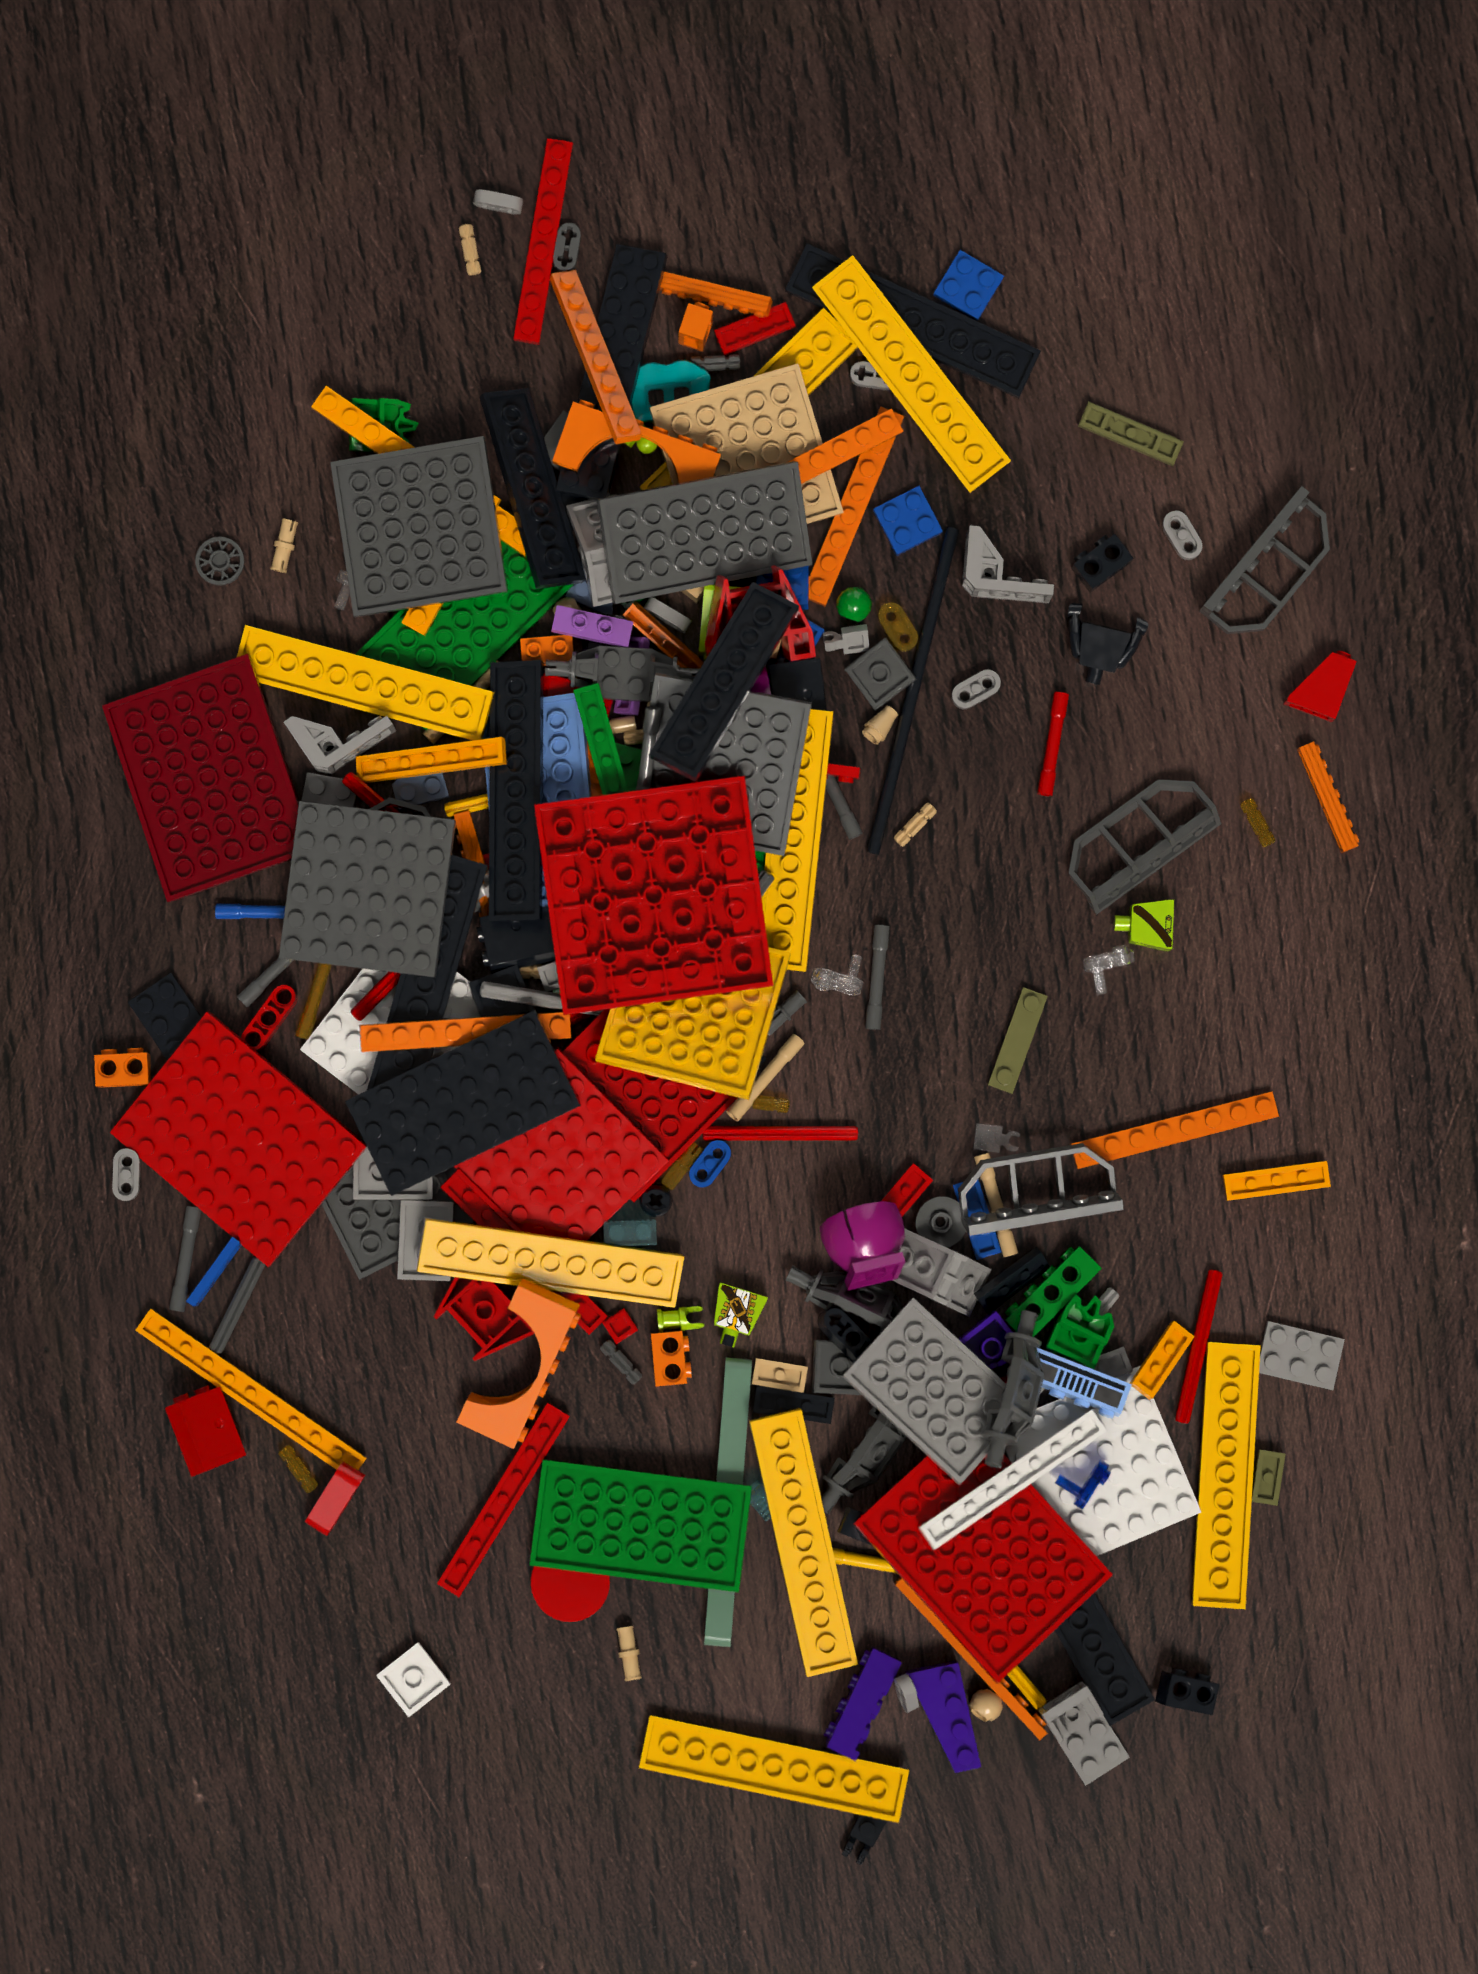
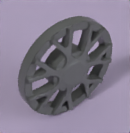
M213 537L205 541L199 547L195 558L196 568L200 576L208 583L217 586L234 582L241 575L245 562L239 545L226 537ZM219 542L220 550L213 552L211 543ZM228 543L235 547L229 555L224 551ZM203 550L211 554L209 560L200 558ZM240 557V564H231L230 558ZM210 564L212 570L204 574L201 567ZM229 567L236 572L231 578L225 573ZM215 571L222 572L221 581L213 580Z

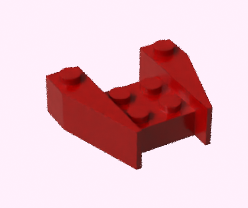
M773 565L771 566L773 582L758 585L799 605L797 614L781 639L783 657L790 661L816 657L813 631L783 569ZM717 575L705 639L706 658L750 587L729 590L728 579L722 575Z
M455 1277L434 1315V1318L438 1319L448 1310L483 1348L472 1358L474 1361L535 1334L521 1316L508 1309L512 1299L495 1282Z

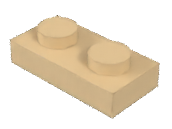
M756 1358L752 1384L804 1393L808 1367Z

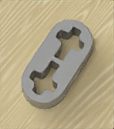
M476 190L473 204L484 209L509 214H521L523 199L493 191Z
M857 362L852 366L850 379L856 386L890 390L882 378H876V375L879 374L869 362ZM860 368H865V373L873 374V377L865 376L861 381L858 380V375H854V372H858Z
M649 597L643 607L651 615L682 633H685L691 624L690 619L653 597Z
M905 1673L895 1678L894 1683L897 1697L904 1711L909 1713L919 1708L917 1692L909 1675Z

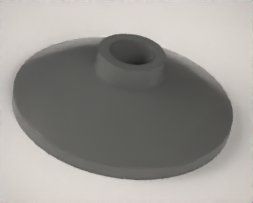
M945 1196L931 1198L917 1212L915 1226L918 1235L946 1248L957 1244L966 1232L961 1221L960 1204L952 1198ZM943 1217L944 1223L940 1226L936 1225V1218Z

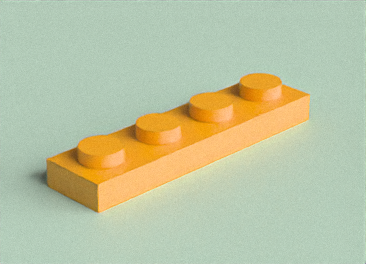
M1327 1161L1222 1175L1226 1201L1331 1187Z

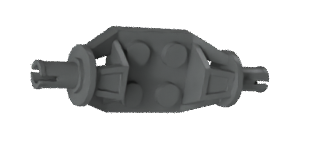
M598 646L580 653L573 651L572 659L569 661L546 659L545 676L569 677L571 687L573 688L575 686L582 688L599 683L604 700L650 702L656 673L694 680L700 669L679 668L680 665H677V657L672 659L653 649ZM576 676H577V677H582V678H587V679H592V680H593V683H592V682H588V681H584V680H580V679H576Z
M792 1266L785 1280L806 1290L807 1296L804 1301L807 1303L810 1300L825 1310L830 1309L834 1303L844 1311L852 1312L862 1317L865 1321L878 1325L877 1336L894 1319L890 1315L891 1312L896 1316L904 1308L896 1293L878 1284L847 1291L845 1284L847 1272L845 1270L823 1273L824 1270L820 1268L817 1275L811 1276ZM820 1284H837V1285H836V1287L834 1288V1287H828V1286H821Z
M1021 1311L1017 1332L1005 1334L1007 1342L1001 1359L1010 1365L1007 1371L1006 1389L1001 1396V1409L989 1410L986 1428L981 1433L983 1438L990 1441L984 1464L991 1467H1002L1005 1447L1017 1445V1438L1034 1421L1045 1375L1036 1349L1040 1348L1042 1342L1032 1337L1036 1318L1038 1317L1034 1312ZM1010 1423H1013V1425L1010 1427V1429H1009V1430L1006 1432V1434H1005L1004 1432H1005V1430L1007 1429V1427L1009 1426V1424H1010Z
M874 1406L868 1414L877 1420L874 1425L868 1428L861 1444L853 1450L850 1460L845 1462L838 1457L828 1475H823L822 1477L828 1482L827 1485L829 1486L821 1497L824 1512L828 1515L842 1495L845 1496L846 1494L853 1498V1492L876 1483L906 1440V1435L895 1425H891L892 1423Z

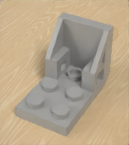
M592 499L566 505L568 517L580 545L581 560L592 605L595 607L612 603L597 500Z
M969 526L966 534L962 586L971 597L1038 603L1050 602L1053 596L1054 585L1048 584V580L1033 579L1032 583L1022 582V578L1007 577L1006 580H1002L1004 559L980 526Z
M294 716L284 721V724L316 771L333 774L354 760L356 756H360L396 732L388 716L384 718L378 716L368 723L369 728L360 733L358 730L346 738L347 743L343 745L332 727ZM329 746H334L329 752L326 751Z
M904 1228L905 1239L900 1252H903L906 1262L898 1279L892 1281L970 1317L977 1302L974 1293L985 1285L992 1269Z
M1083 1681L1038 1709L1085 1786L1130 1758L1113 1729L1108 1725L1091 1691Z

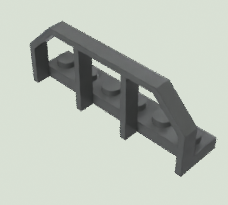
M1303 486L1300 487L1200 609L1199 612L1226 634L1264 631L1330 550L1326 513L1306 498L1310 492ZM1304 507L1319 518L1322 552L1310 566L1274 537L1278 531L1283 534L1292 523L1289 517L1294 511L1299 514ZM1272 546L1304 571V574L1281 602L1245 573V571L1251 573L1260 562L1257 556L1261 551L1267 553ZM1243 582L1275 607L1262 624L1229 626L1212 612L1214 610L1218 613L1227 602L1224 597L1229 590L1234 593Z
M1158 779L1075 839L1069 868L1070 878L1086 896L1090 908L1097 915L1221 825L1216 806L1194 781ZM1161 790L1194 792L1207 809L1200 810L1193 819L1185 825L1178 826L1171 834L1145 802ZM1139 807L1165 839L1159 840L1148 852L1132 860L1107 829ZM1099 835H1102L1127 864V867L1116 871L1108 881L1094 887L1090 891L1077 875L1081 851L1085 845Z
M1084 1143L980 1160L958 1188L961 1221L970 1236L1124 1210L1123 1200L1116 1192L1114 1167ZM1084 1152L1106 1168L1108 1190L1101 1191L1095 1196L1077 1195L1071 1200H1065L1061 1156ZM1053 1157L1058 1199L1049 1200L1047 1204L1042 1205L1029 1203L1020 1208L1015 1164ZM1007 1165L1012 1209L1000 1208L996 1212L988 1214L985 1212H975L970 1215L971 1217H968L966 1200L968 1191L986 1168Z

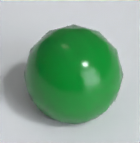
M848 587L841 591L837 598L836 608L838 614L843 617L860 622L867 618L871 612L872 601L870 595L860 587Z

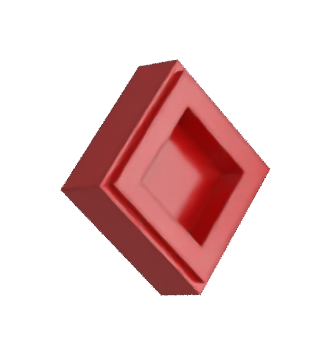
M625 1309L620 1310L602 1322L616 1344L638 1331Z

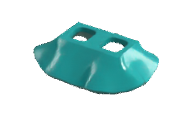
M677 360L667 365L656 362L642 365L631 404L635 418L644 423L653 422L649 410L652 406L648 400V392L650 390H662L664 403L674 400L675 388L687 387L689 389V396L709 390L710 374L704 368L688 360Z

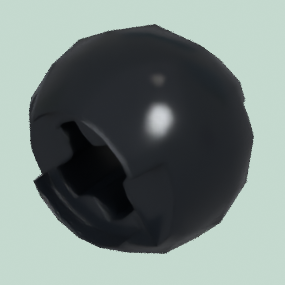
M652 1184L639 1198L640 1207L643 1212L652 1217H660L666 1214L673 1202L669 1189L660 1184ZM651 1194L656 1196L662 1195V1205L660 1207L657 1205L651 1207L649 1205L651 1202L649 1196Z

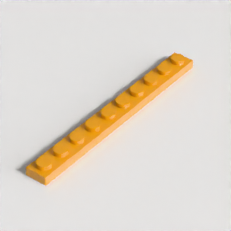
M325 386L311 406L313 410L376 454L415 448L328 386ZM498 506L496 513L500 540L525 557L526 553L515 517Z
M152 1308L136 1328L138 1333L216 1387L220 1386L223 1392L336 1470L343 1461L359 1470L367 1457L220 1355L211 1351L207 1346Z

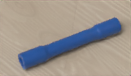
M216 903L215 917L216 919H284L286 906Z

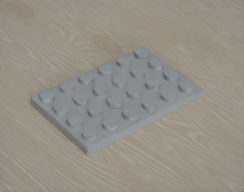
M912 1298L842 1377L960 1485L988 1454L990 1441L983 1438L981 1433L986 1428L989 1410L1001 1409V1396L1006 1389V1383L920 1303ZM1010 1423V1424H1009V1426L1007 1427V1429H1006L1005 1432H1004L1005 1434H1006V1432L1010 1429V1427L1013 1425V1423Z

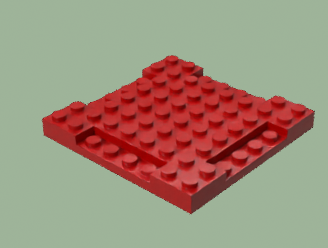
M745 776L534 805L563 1015L774 986Z

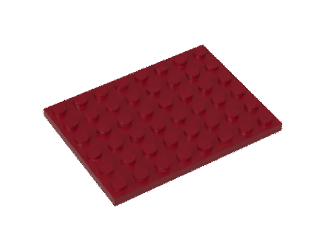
M249 654L102 705L168 903L292 860L299 800Z

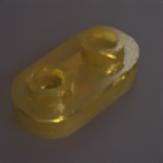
M892 602L884 604L878 613L880 625L896 649L903 652L912 650L918 641L916 629L900 605ZM888 613L895 614L896 619L894 621H888L886 615ZM907 635L909 642L902 643L900 636Z

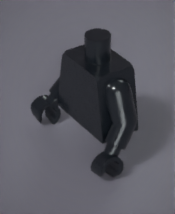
M1071 603L1068 609V618H1071L1069 619L1071 654L1074 658L1078 659L1080 665L1088 667L1085 681L1100 685L1103 671L1115 673L1116 669H1122L1127 665L1137 651L1142 636L1145 635L1149 624L1146 620L1137 617L1136 629L1130 633L1085 621L1081 623L1079 614L1083 604Z

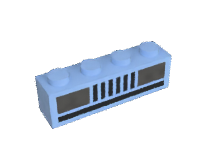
M1036 1348L1045 1373L1042 1388L1050 1390L1049 1395L1059 1399H1064V1397L1074 1400L1073 1404L1088 1409L1089 1406L1099 1409L1098 1413L1107 1418L1113 1419L1114 1416L1119 1417L1121 1415L1132 1384Z

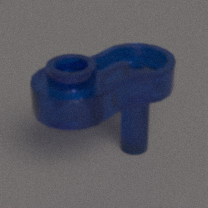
M1100 1459L1082 1488L1061 1474L1057 1477L1055 1484L1076 1496L1073 1504L1083 1509L1098 1484L1104 1485L1111 1474V1471L1108 1470L1109 1464Z

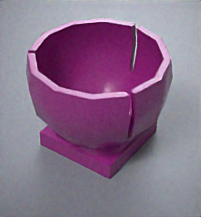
M881 1201L846 1209L852 1231L849 1230L844 1211L828 1218L819 1227L821 1240L831 1261L847 1272L845 1279L847 1291L898 1279L906 1262L903 1252H900L905 1239V1230L902 1216L895 1203Z

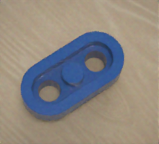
M721 1140L710 1142L692 1165L689 1171V1178L695 1186L707 1187L716 1179L731 1157V1150L727 1143ZM715 1149L722 1150L723 1156L717 1159L713 1156ZM701 1169L707 1172V1177L703 1180L697 1177V1172Z

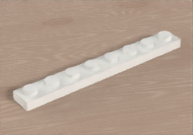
M1088 1411L920 1526L919 1530L931 1548L935 1550L1106 1433L1107 1430L1094 1411Z

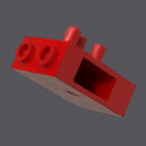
M209 1385L195 1390V1396L190 1398L188 1393L173 1399V1405L165 1407L191 1477L246 1456L220 1386L210 1390Z

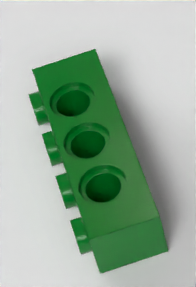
M1077 1246L1075 1249L1069 1247L1060 1256L1063 1261L1056 1268L1051 1265L1042 1274L1044 1280L1038 1286L1032 1284L1023 1294L1026 1298L1019 1305L1015 1302L1006 1310L1005 1314L1007 1317L1004 1321L1017 1332L1021 1311H1025L1026 1307L1031 1303L1036 1304L1039 1308V1314L1036 1318L1032 1335L1034 1337L1102 1268L1080 1246ZM1068 1266L1076 1271V1277L1071 1282L1066 1281L1062 1276L1063 1270ZM1048 1285L1055 1286L1058 1291L1057 1297L1054 1300H1048L1044 1296V1289Z

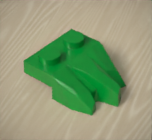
M379 398L378 400L350 399L353 405L409 443L403 436V432L415 431L418 426V422L406 419L403 416L404 412L410 410V403L386 398ZM349 435V451L373 452Z
M1075 1295L1057 1319L1044 1349L1094 1370L1103 1347L1107 1345L1114 1329L1112 1313H1106L1103 1316L1099 1315L1101 1301L1096 1295L1087 1306H1082L1081 1298Z

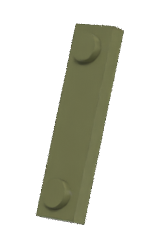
M1088 402L1078 425L1082 429L1170 466H1174L1184 442L1091 402Z
M1024 987L1022 988L988 1086L1013 1094L1048 996Z

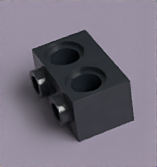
M1116 534L1110 538L1107 535L1103 536L1094 543L1096 546L1094 550L1089 553L1085 550L1074 558L1076 563L1071 569L1090 593L1129 565L1134 559ZM1105 549H1115L1118 553V558L1114 560L1108 559L1105 556ZM1087 563L1094 564L1097 567V573L1094 575L1087 574L1084 570V565Z
M1172 1668L1171 1672L1161 1671L1155 1702L1169 1707L1213 1715L1220 1684L1210 1681L1211 1676L1196 1673L1195 1677L1187 1676L1188 1671ZM1178 1682L1179 1689L1176 1693H1173V1687ZM1202 1687V1695L1197 1698V1691Z

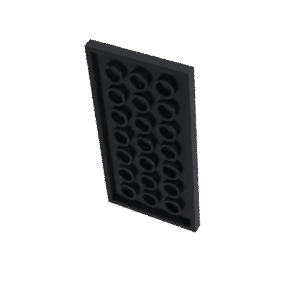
M536 1010L345 1101L391 1196L581 1106Z

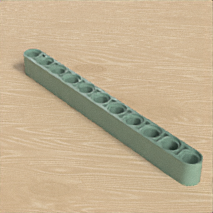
M726 1357L717 1482L743 1485L752 1359ZM708 1589L704 1645L731 1647L735 1592Z

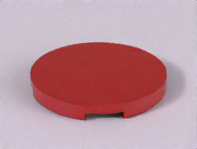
M534 1566L531 1575V1590L537 1605L550 1617L564 1622L581 1621L596 1613L604 1604L610 1587V1576L538 1566Z

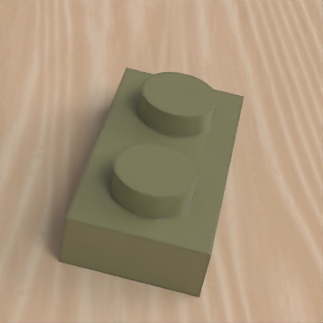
M1258 1449L1252 1487V1502L1278 1506L1285 1453Z

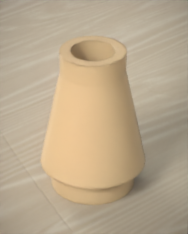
M886 705L882 711L864 724L862 734L870 742L878 745L880 741L885 740L898 713L892 707Z

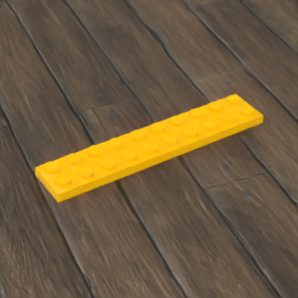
M853 255L812 287L969 493L1011 462Z
M823 308L754 376L799 364L809 396L858 347L839 322ZM666 462L640 486L641 490L672 485Z
M247 625L244 627L237 657L245 654L250 655L259 683L380 716H388L391 719L473 741L483 739L494 696L492 691Z
M811 709L786 852L784 856L766 853L764 870L774 876V881L762 896L767 942L770 948L791 952L787 970L807 971L834 711Z
M425 1218L416 1270L423 1273L516 1286L524 1278L552 1291L675 1308L684 1256L682 1254Z
M1207 1342L1198 1505L1201 1513L1197 1514L1192 1606L1246 1608L1260 1345Z
M799 1408L749 1420L805 1675L810 1677L858 1665L802 1410Z
M651 1715L639 1768L897 1823L900 1820L909 1770L860 1759L854 1761L846 1756Z

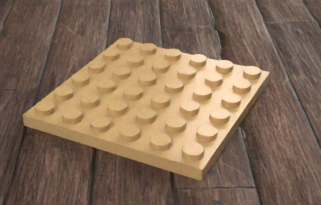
M799 364L649 408L654 426L668 430L669 436L678 438V435L693 439L692 444L702 447L704 443L718 448L717 453L721 454V458L714 477L783 464L823 444ZM662 450L672 485L678 484L675 467L668 455ZM831 470L801 484L807 524L844 513Z

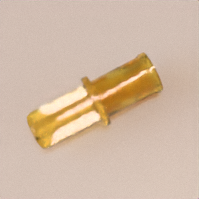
M693 1142L675 1161L661 1180L665 1187L673 1190L684 1175L690 1171V1167L704 1151L700 1146L696 1147L697 1144Z

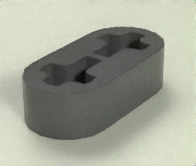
M573 223L563 224L557 233L553 259L554 266L559 272L574 270L577 265L581 232L579 227ZM568 230H572L573 235L576 236V238H571L570 246L566 245V237L562 236V234H567ZM564 251H569L568 257L572 263H567L566 267H563L558 259H563Z

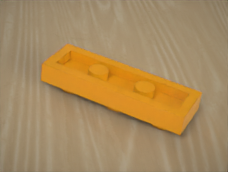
M1176 1321L1170 1322L1130 1381L1132 1387L1147 1399H1153L1195 1336Z

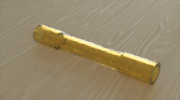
M318 964L307 1003L296 1030V1037L308 1040L312 1035L317 1011L332 966L330 964Z

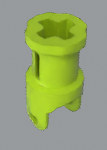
M701 1306L679 1307L678 1310L672 1311L657 1309L659 1333L666 1329L680 1328L681 1331L703 1328V1323H689L686 1319L688 1313L699 1312L703 1308Z

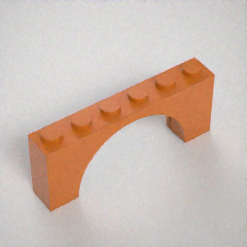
M580 400L579 403H572L552 460L553 464L578 472L581 463L592 449L602 442L613 438L603 412L594 409V404L584 400ZM636 419L642 433L641 438L647 439L659 446L671 459L677 473L678 483L714 477L721 458V454L717 453L718 448L704 443L702 447L692 444L693 439L682 435H678V438L668 435V430L654 426L653 430L643 427L644 422Z
M522 1278L508 1309L521 1316L529 1324L537 1337L541 1351V1365L538 1376L528 1387L509 1396L488 1397L471 1392L456 1423L512 1449L515 1448L518 1441L523 1443L529 1428L525 1427L528 1418L533 1420L539 1409V1406L535 1404L538 1396L544 1397L550 1383L546 1382L549 1373L554 1375L560 1360L556 1359L559 1350L564 1352L570 1341V1337L566 1336L569 1328L575 1329L581 1315L577 1313L580 1304Z

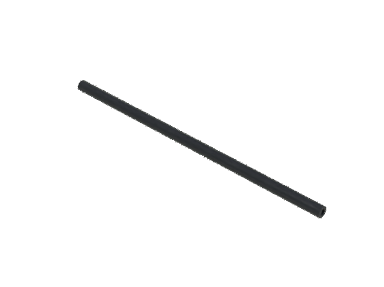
M947 527L911 670L917 680L910 684L906 690L867 852L879 855L959 534V530L956 528Z

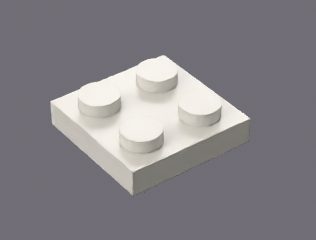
M419 1642L376 1675L408 1717L451 1684Z

